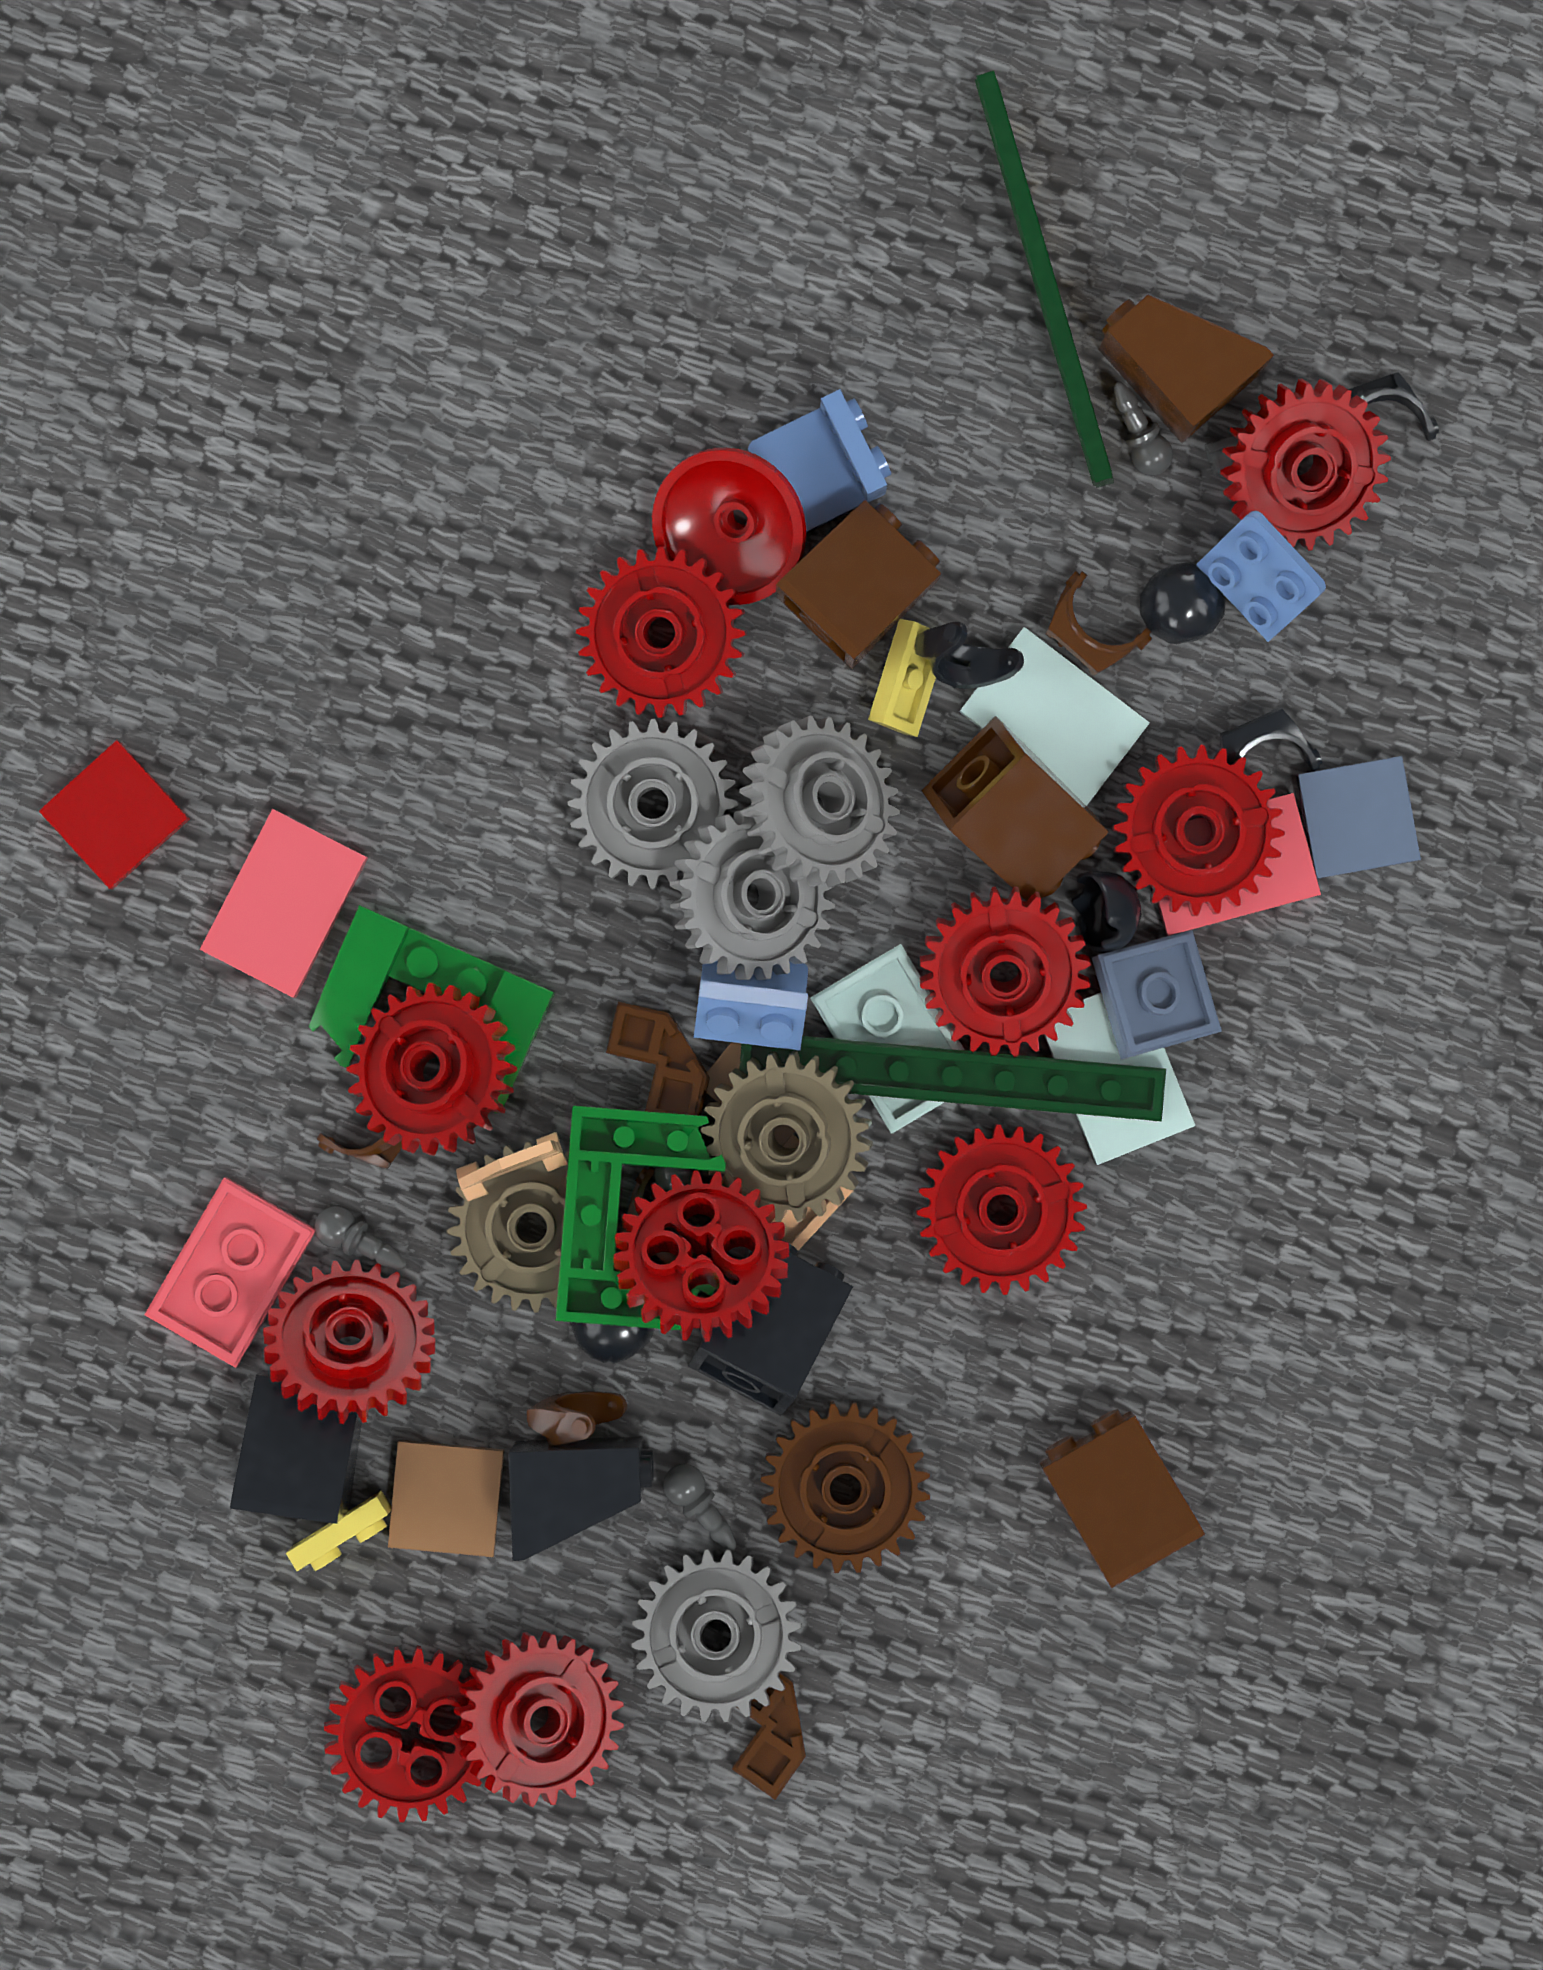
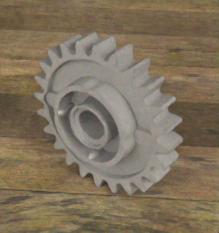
M807 716L796 722L792 720L779 726V730L763 737L764 745L750 752L757 763L743 768L742 771L752 780V784L741 788L739 791L745 797L750 798L752 802L751 806L741 810V815L755 819V825L747 832L748 836H761L764 842L760 846L758 853L760 855L769 852L775 854L773 863L775 871L790 866V880L793 882L807 877L809 887L826 883L829 888L861 878L863 872L878 866L876 857L889 852V848L883 840L897 834V831L887 820L900 814V810L888 803V798L897 794L898 789L886 786L884 783V779L892 772L891 768H879L876 762L881 755V750L877 749L868 753L865 750L867 735L864 733L851 738V727L848 722L834 728L832 717L827 716L815 721L813 716ZM817 794L820 796L823 802V809L819 805Z
M651 719L648 730L645 733L640 732L637 725L631 721L628 728L629 735L626 738H622L616 731L611 729L609 731L610 747L605 748L596 742L592 744L597 760L591 762L580 759L578 762L587 772V777L585 779H571V785L582 791V795L580 798L568 801V806L582 812V816L575 819L570 825L572 829L587 830V835L582 838L578 845L581 849L593 846L597 848L591 861L594 866L608 860L611 862L608 875L610 878L614 879L621 871L625 870L628 872L629 886L634 887L640 876H646L650 889L655 890L661 876H666L669 882L678 880V873L681 870L674 863L676 860L691 858L690 853L684 846L686 841L697 840L702 842L698 828L706 825H712L716 828L715 817L722 816L726 811L738 808V802L727 799L724 796L725 792L731 790L736 784L735 780L720 779L719 777L720 773L728 766L726 760L716 762L709 760L715 748L713 743L697 748L695 746L698 736L696 730H692L685 738H680L678 736L677 722L673 721L668 730L662 733L659 732L656 720ZM650 790L661 791L668 798L667 811L657 819L644 817L638 809L641 796Z
M735 811L734 818L729 814L715 817L716 828L712 825L698 828L702 842L697 840L685 842L684 846L690 853L691 858L676 860L674 863L684 873L683 879L670 882V886L679 890L682 894L681 899L670 904V908L684 912V918L675 925L676 930L690 929L692 935L685 944L686 948H703L699 961L701 964H712L718 960L717 974L719 975L731 974L735 970L737 980H750L753 974L757 980L771 979L772 970L776 975L790 973L789 961L793 964H805L807 962L803 948L815 949L821 946L814 932L815 930H828L830 928V925L821 917V913L823 910L835 908L834 903L823 897V893L833 887L828 888L826 883L809 887L807 877L793 882L790 880V866L775 871L773 869L775 854L773 852L763 855L758 853L760 846L764 842L761 836H748L747 834L750 828L755 825L753 817L741 815V811ZM751 882L756 886L759 894L758 903L754 908L747 899V889Z
M704 1550L700 1565H697L689 1555H684V1570L679 1573L673 1567L665 1566L664 1569L668 1582L665 1585L656 1581L649 1582L652 1591L656 1595L653 1601H638V1604L647 1611L646 1619L632 1621V1626L644 1631L645 1635L643 1639L632 1643V1648L645 1650L647 1657L637 1665V1669H652L654 1671V1676L647 1684L648 1689L661 1685L665 1686L666 1692L662 1703L667 1705L676 1698H679L682 1701V1716H687L694 1706L700 1708L702 1722H708L714 1709L719 1710L724 1722L730 1721L733 1707H738L745 1717L751 1716V1701L756 1699L764 1706L770 1705L769 1696L766 1691L767 1688L772 1687L784 1691L786 1687L780 1679L779 1673L781 1671L795 1672L797 1669L787 1659L788 1652L802 1650V1645L790 1640V1633L803 1627L802 1623L789 1621L787 1618V1614L798 1606L797 1602H782L780 1600V1595L787 1587L786 1583L782 1582L770 1586L768 1580L772 1569L767 1566L755 1574L752 1571L754 1558L748 1555L737 1566L734 1563V1555L731 1550H726L721 1562L718 1563L715 1561L711 1550ZM713 1620L724 1621L729 1626L732 1635L729 1645L719 1652L708 1648L703 1639L705 1627Z

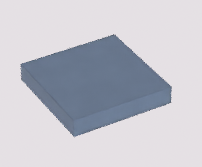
M1402 756L1296 775L1308 847L1317 879L1421 860Z
M1193 930L1092 957L1121 1060L1222 1031Z

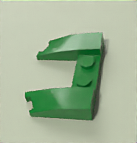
M359 905L326 981L309 1028L312 1032L316 1031L320 1026L325 1029L342 1050L334 1059L340 1066L346 1068L350 1066L355 1055L350 1050V1045L360 1044L363 1037L358 1027L359 1025L368 1026L372 1017L371 1010L376 1008L389 977L425 992L428 983L439 986L442 994L449 985H453L461 990L462 998L468 992L479 997L478 1008L484 1005L493 1008L496 1013L491 1023L499 1021L508 1027L506 1033L499 1040L515 1045V1050L506 1055L504 1061L516 1066L517 1071L505 1075L503 1078L504 1083L513 1088L555 992ZM500 1094L498 1096V1101L503 1107L510 1094Z
M583 1106L572 1107L555 1321L660 1329V1316L647 1323L642 1321L641 1310L644 1304L632 1308L628 1306L627 1293L631 1289H619L617 1275L621 1272L614 1271L613 1254H615L616 1248L615 1235L617 1233L622 1165L725 1172L726 1163L723 1155L710 1158L698 1127L709 1123L707 1116ZM701 1284L693 1288L691 1293L697 1296L700 1290L712 1295L715 1287ZM674 1324L670 1330H681V1326Z

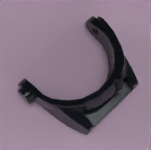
M1399 372L1348 389L1352 391L1351 398L1357 395L1368 404L1390 400L1406 406L1417 416L1426 440L1436 439V434L1439 433L1437 421L1434 417L1430 418L1423 403L1417 398L1410 385Z
M956 621L927 629L919 634L915 640V654L930 660L933 675L937 680L952 686L954 689L978 688L1002 682L1013 677L1021 670L1024 664L1022 652L1015 648L993 649L964 644L967 638V627L965 624Z
M1279 707L1234 729L1220 733V749H1226L1227 763L1229 765L1243 757L1249 749L1258 743L1274 738L1288 739L1298 744L1312 772L1319 770V765L1323 763L1318 750L1311 747L1295 722Z

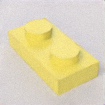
M899 619L868 720L899 733L918 737L936 677L933 675L930 660L915 654V640L919 634L930 628L915 621Z
M381 1490L349 1510L338 1524L328 1523L293 1545L286 1552V1555L296 1571H299L308 1564H311L314 1571H317L342 1554L338 1546L348 1539L356 1536L358 1541L362 1543L387 1526L383 1518L390 1513L392 1506Z

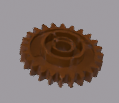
M832 1401L829 1404L826 1417H821L811 1407L809 1408L810 1423L804 1425L794 1418L790 1420L794 1436L790 1438L777 1434L776 1441L783 1451L781 1453H767L765 1459L776 1468L774 1472L761 1474V1482L773 1487L771 1492L761 1496V1503L774 1505L777 1508L767 1517L768 1525L782 1523L785 1526L778 1536L780 1543L791 1539L797 1541L794 1557L798 1558L805 1552L811 1551L813 1553V1568L817 1569L825 1558H829L832 1560L834 1573H839L843 1562L849 1560L856 1573H860L862 1561L865 1557H869L876 1566L880 1567L882 1566V1550L887 1549L897 1556L901 1554L896 1541L898 1537L901 1536L910 1540L915 1539V1534L908 1523L911 1520L925 1521V1514L915 1505L917 1502L930 1500V1492L917 1487L918 1483L930 1477L929 1470L914 1467L922 1459L924 1453L922 1449H906L913 1437L911 1431H906L899 1435L894 1434L897 1424L895 1416L890 1417L884 1423H879L877 1406H873L865 1416L859 1415L856 1401H852L847 1413L842 1414L839 1412L835 1402ZM840 1474H852L860 1481V1490L854 1498L841 1500L831 1493V1482Z

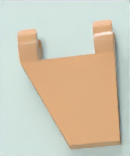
M557 1132L536 1139L537 1145L497 1159L480 1169L477 1162L457 1168V1179L467 1201L469 1202L488 1195L487 1188L483 1183L484 1181L542 1160L548 1172L568 1165Z

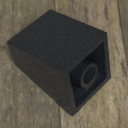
M790 1243L789 1257L782 1259V1261L788 1263L787 1278L777 1279L781 1283V1296L778 1298L765 1295L769 1301V1313L765 1315L752 1309V1327L750 1329L742 1325L738 1320L733 1321L732 1337L730 1338L726 1337L720 1326L713 1327L710 1342H705L704 1338H702L688 1367L780 1416L796 1399L853 1288L852 1285L843 1281L845 1278L844 1274L835 1267L823 1262H816L814 1266L796 1256L798 1250ZM751 1250L749 1251L746 1258L752 1255L753 1252ZM734 1280L732 1285L738 1284L739 1281Z
M262 1370L255 1377L230 1509L338 1524L350 1509L362 1421L358 1414L352 1411L348 1414L345 1423L340 1424L338 1414L334 1410L329 1411L323 1420H319L317 1405L314 1404L302 1412L299 1411L298 1394L284 1399L281 1390L283 1381L272 1382L270 1371Z
M643 1436L587 1438L561 1445H549L547 1440L516 1441L509 1451L512 1561H523L640 1503L644 1488H652V1481H654L653 1449H643Z

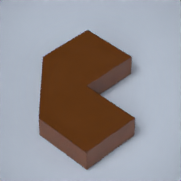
M618 1002L606 1053L656 1065L645 1111L701 1116L710 1077L673 1015Z
M782 1672L779 1673V1677L786 1688L784 1691L772 1687L767 1688L766 1691L769 1696L770 1705L764 1706L756 1699L751 1701V1716L749 1717L758 1722L761 1727L732 1767L733 1771L774 1800L779 1796L806 1757L794 1683L791 1678Z

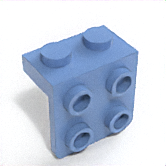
M840 389L821 398L820 408L753 440L748 446V452L767 460L788 479L801 502L806 522V533L855 510L864 500L869 503L885 495L887 483L884 478L891 475L890 468L880 448L876 446L869 449L861 430L867 428L868 425L857 401L853 398L846 402Z
M1251 511L1196 564L1267 642L1309 606L1326 588L1325 582L1266 517L1258 511Z
M718 960L712 964L702 965L694 1038L800 1050L808 993H806L808 967L806 964H793L789 961L790 973L776 975L772 970L771 979L757 980L754 974L750 980H737L735 970L731 974L719 975L717 974Z

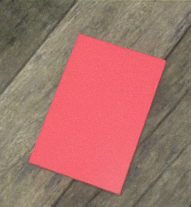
M1294 793L1267 801L1269 808L1283 810L1280 816L1271 820V825L1285 831V835L1272 839L1270 842L1272 847L1282 853L1279 858L1265 859L1264 864L1273 875L1270 878L1258 875L1254 877V882L1259 892L1253 895L1244 889H1240L1241 905L1238 907H1234L1226 898H1223L1219 914H1213L1208 904L1204 902L1198 916H1191L1187 902H1183L1176 913L1170 912L1169 898L1164 896L1157 904L1166 936L1321 895ZM1201 817L1187 821L1184 833L1190 843L1196 846H1203L1211 837V826L1205 818Z
M272 809L200 950L296 998L368 858Z
M224 1177L144 1315L231 1366L238 1367L265 1321L268 1310L272 1309L278 1298V1293L283 1290L312 1240L315 1228L231 1179Z

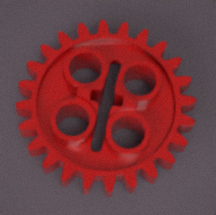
M698 1170L693 1171L691 1184L685 1186L676 1174L671 1175L672 1190L668 1192L656 1183L652 1184L653 1201L649 1202L643 1198L636 1197L634 1199L635 1210L639 1216L624 1214L622 1222L623 1228L627 1232L616 1233L615 1235L616 1248L620 1249L621 1252L613 1254L615 1269L623 1270L617 1275L619 1289H631L627 1293L628 1306L632 1308L644 1304L641 1310L644 1323L660 1316V1330L664 1335L670 1331L674 1324L680 1325L681 1336L684 1341L688 1340L693 1328H700L705 1342H710L712 1328L720 1326L726 1337L730 1338L732 1337V1322L738 1320L742 1325L750 1329L752 1327L751 1310L754 1309L759 1313L767 1315L769 1313V1301L765 1295L780 1298L781 1283L777 1279L787 1278L788 1263L782 1261V1259L789 1257V1242L780 1241L785 1236L784 1222H772L775 1218V1206L769 1204L758 1208L761 1202V1191L755 1189L746 1196H743L742 1179L740 1178L734 1180L728 1188L723 1187L721 1172L717 1171L712 1177L710 1184L702 1183ZM697 1214L706 1215L712 1219L709 1224L702 1227L692 1226L686 1222L691 1216ZM666 1227H673L676 1231L679 1232L680 1237L677 1234L664 1229ZM740 1246L750 1249L753 1253L748 1258L739 1260L728 1256L727 1252L734 1247ZM692 1251L698 1255L696 1259L692 1258ZM659 1252H670L676 1256L674 1261L665 1265L656 1264L650 1260L652 1256ZM707 1252L711 1253V1260L705 1256ZM724 1275L732 1280L739 1281V1283L736 1285L730 1284L725 1280ZM708 1284L715 1287L717 1292L710 1297L701 1298L693 1295L691 1290L698 1285Z
M417 1645L412 1659L404 1660L402 1651L397 1646L394 1647L393 1662L388 1664L384 1662L378 1653L373 1654L375 1670L369 1673L358 1664L354 1667L359 1681L356 1686L345 1681L339 1683V1689L347 1697L346 1701L334 1700L329 1702V1709L340 1716L339 1720L324 1723L325 1732L338 1736V1739L324 1745L325 1754L341 1755V1758L330 1767L331 1774L339 1775L347 1772L349 1776L342 1785L343 1793L346 1794L359 1787L362 1791L358 1798V1807L362 1809L372 1799L378 1801L377 1816L379 1818H383L390 1806L397 1807L399 1822L404 1823L409 1808H416L422 1822L427 1821L428 1805L435 1803L439 1811L445 1815L448 1813L447 1797L453 1795L457 1800L464 1803L467 1801L462 1785L468 1782L480 1787L482 1784L481 1779H477L469 1772L476 1760L467 1761L460 1757L459 1754L468 1745L469 1741L461 1740L454 1735L455 1730L466 1725V1720L459 1717L457 1724L448 1730L437 1729L430 1722V1715L438 1706L445 1704L452 1705L455 1708L467 1706L469 1699L459 1689L460 1687H474L476 1685V1680L472 1675L463 1680L459 1678L463 1668V1663L459 1659L448 1669L444 1668V1654L441 1650H438L431 1661L428 1662L424 1661L422 1648ZM394 1686L402 1687L410 1695L408 1705L398 1712L387 1711L380 1704V1697L383 1692ZM368 1715H374L402 1729H408L411 1722H417L422 1736L452 1743L455 1745V1750L453 1752H446L418 1738H413L410 1745L402 1744L400 1732L391 1728L368 1724L365 1718ZM370 1738H383L390 1744L391 1751L383 1761L370 1762L362 1756L361 1747ZM424 1755L433 1756L441 1763L438 1774L429 1780H420L411 1773L413 1762Z

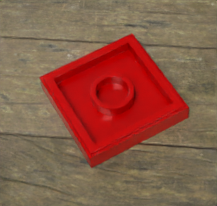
M118 740L110 745L39 810L42 816L111 890L190 820L185 812Z

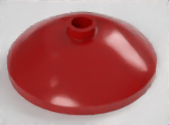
M726 447L707 449L689 456L665 477L653 504L652 530L657 550L659 547H666L671 561L675 559L680 550H687L688 565L693 566L700 558L707 559L706 576L709 577L716 572L722 571L725 575L719 584V589L721 591L736 589L737 594L729 601V605L751 604L769 597L776 592V584L802 559L806 542V522L799 497L788 479L774 465L751 452ZM734 510H740L746 515V525L736 522Z

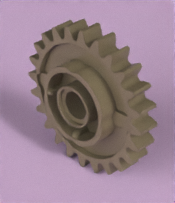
M772 1051L767 1056L766 1067L753 1057L747 1062L748 1075L735 1068L728 1074L733 1087L722 1083L716 1087L714 1091L722 1103L710 1102L705 1107V1111L714 1117L715 1121L703 1125L700 1132L714 1139V1141L705 1145L709 1155H723L726 1167L725 1172L721 1173L725 1175L726 1180L722 1186L728 1188L734 1180L740 1178L742 1179L743 1196H746L755 1189H759L761 1191V1202L758 1208L773 1204L775 1206L776 1222L782 1221L787 1210L793 1212L797 1222H802L806 1217L807 1207H810L819 1217L823 1216L826 1212L825 1199L839 1206L845 1199L840 1187L854 1191L859 1183L851 1171L864 1172L868 1167L869 1163L859 1156L858 1153L869 1151L873 1146V1141L860 1136L861 1132L867 1130L872 1125V1120L858 1118L856 1115L866 1101L865 1099L850 1100L847 1094L852 1089L854 1082L851 1080L840 1085L835 1082L838 1072L837 1066H833L825 1073L820 1072L819 1056L815 1055L806 1066H803L800 1063L798 1051H793L789 1055L786 1064L781 1062L776 1051ZM778 1125L792 1127L799 1136V1146L796 1148L781 1146L774 1135L775 1127ZM708 1171V1173L715 1174L716 1171Z
M525 1142L523 1150L532 1147V1142ZM508 1145L504 1147L503 1157L515 1153L511 1146ZM569 1151L564 1154L565 1157L567 1158V1161H568V1153H569ZM490 1154L484 1156L485 1165L492 1163L496 1159ZM541 1160L484 1181L483 1183L487 1188L488 1195L469 1202L465 1198L461 1187H456L455 1191L465 1201L464 1205L451 1206L448 1209V1212L460 1218V1224L447 1229V1234L460 1237L461 1244L450 1251L452 1256L463 1255L467 1257L468 1262L459 1272L461 1275L472 1272L478 1274V1280L473 1290L477 1292L488 1285L493 1288L491 1303L495 1304L504 1295H509L513 1311L520 1307L523 1299L530 1301L534 1313L540 1311L543 1298H548L556 1308L568 1165L548 1172ZM536 1212L543 1216L547 1223V1232L543 1239L529 1241L520 1234L518 1223L524 1213Z

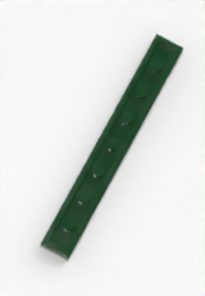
M993 70L977 75V79H975L976 87L1092 484L1096 488L1114 483L1111 466L1001 90Z
M802 1036L800 1050L741 1044L739 1070L748 1075L747 1062L753 1057L766 1067L767 1056L772 1051H776L781 1062L786 1064L789 1055L793 1051H798L800 1063L803 1066H806L815 1055L819 1056L820 1072L825 1073L833 1066H837L838 1072L835 1077L837 1084L840 1085L851 1080L854 1082L848 1094L1162 1122L1166 1068L1022 1055L1013 1057L1010 1054L999 1053L996 1056H991V1053L809 1036Z

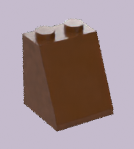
M1150 295L1145 296L1136 305L1131 299H1128L1106 319L1108 324L1101 330L1105 337L1098 349L1181 443L1185 442L1255 380L1274 356L1266 346Z
M866 500L853 510L776 584V597L851 670L898 623L899 619H902L939 581L942 574L935 568L940 563V560L924 543L917 540L912 545L897 531L902 524L888 508L881 503L873 508Z
M997 716L921 790L947 828L1012 888L1017 886L1020 896L1026 901L1035 892L1040 893L1041 899L1053 894L1061 885L1063 877L1079 861L1090 857L1098 849L1101 840L1109 833L1096 815Z
M1119 1409L1112 1410L1093 1421L1091 1426L1094 1432L1077 1442L1070 1435L1049 1446L1045 1450L1048 1458L1039 1463L1111 1588L1205 1535L1136 1416L1131 1411L1121 1415Z

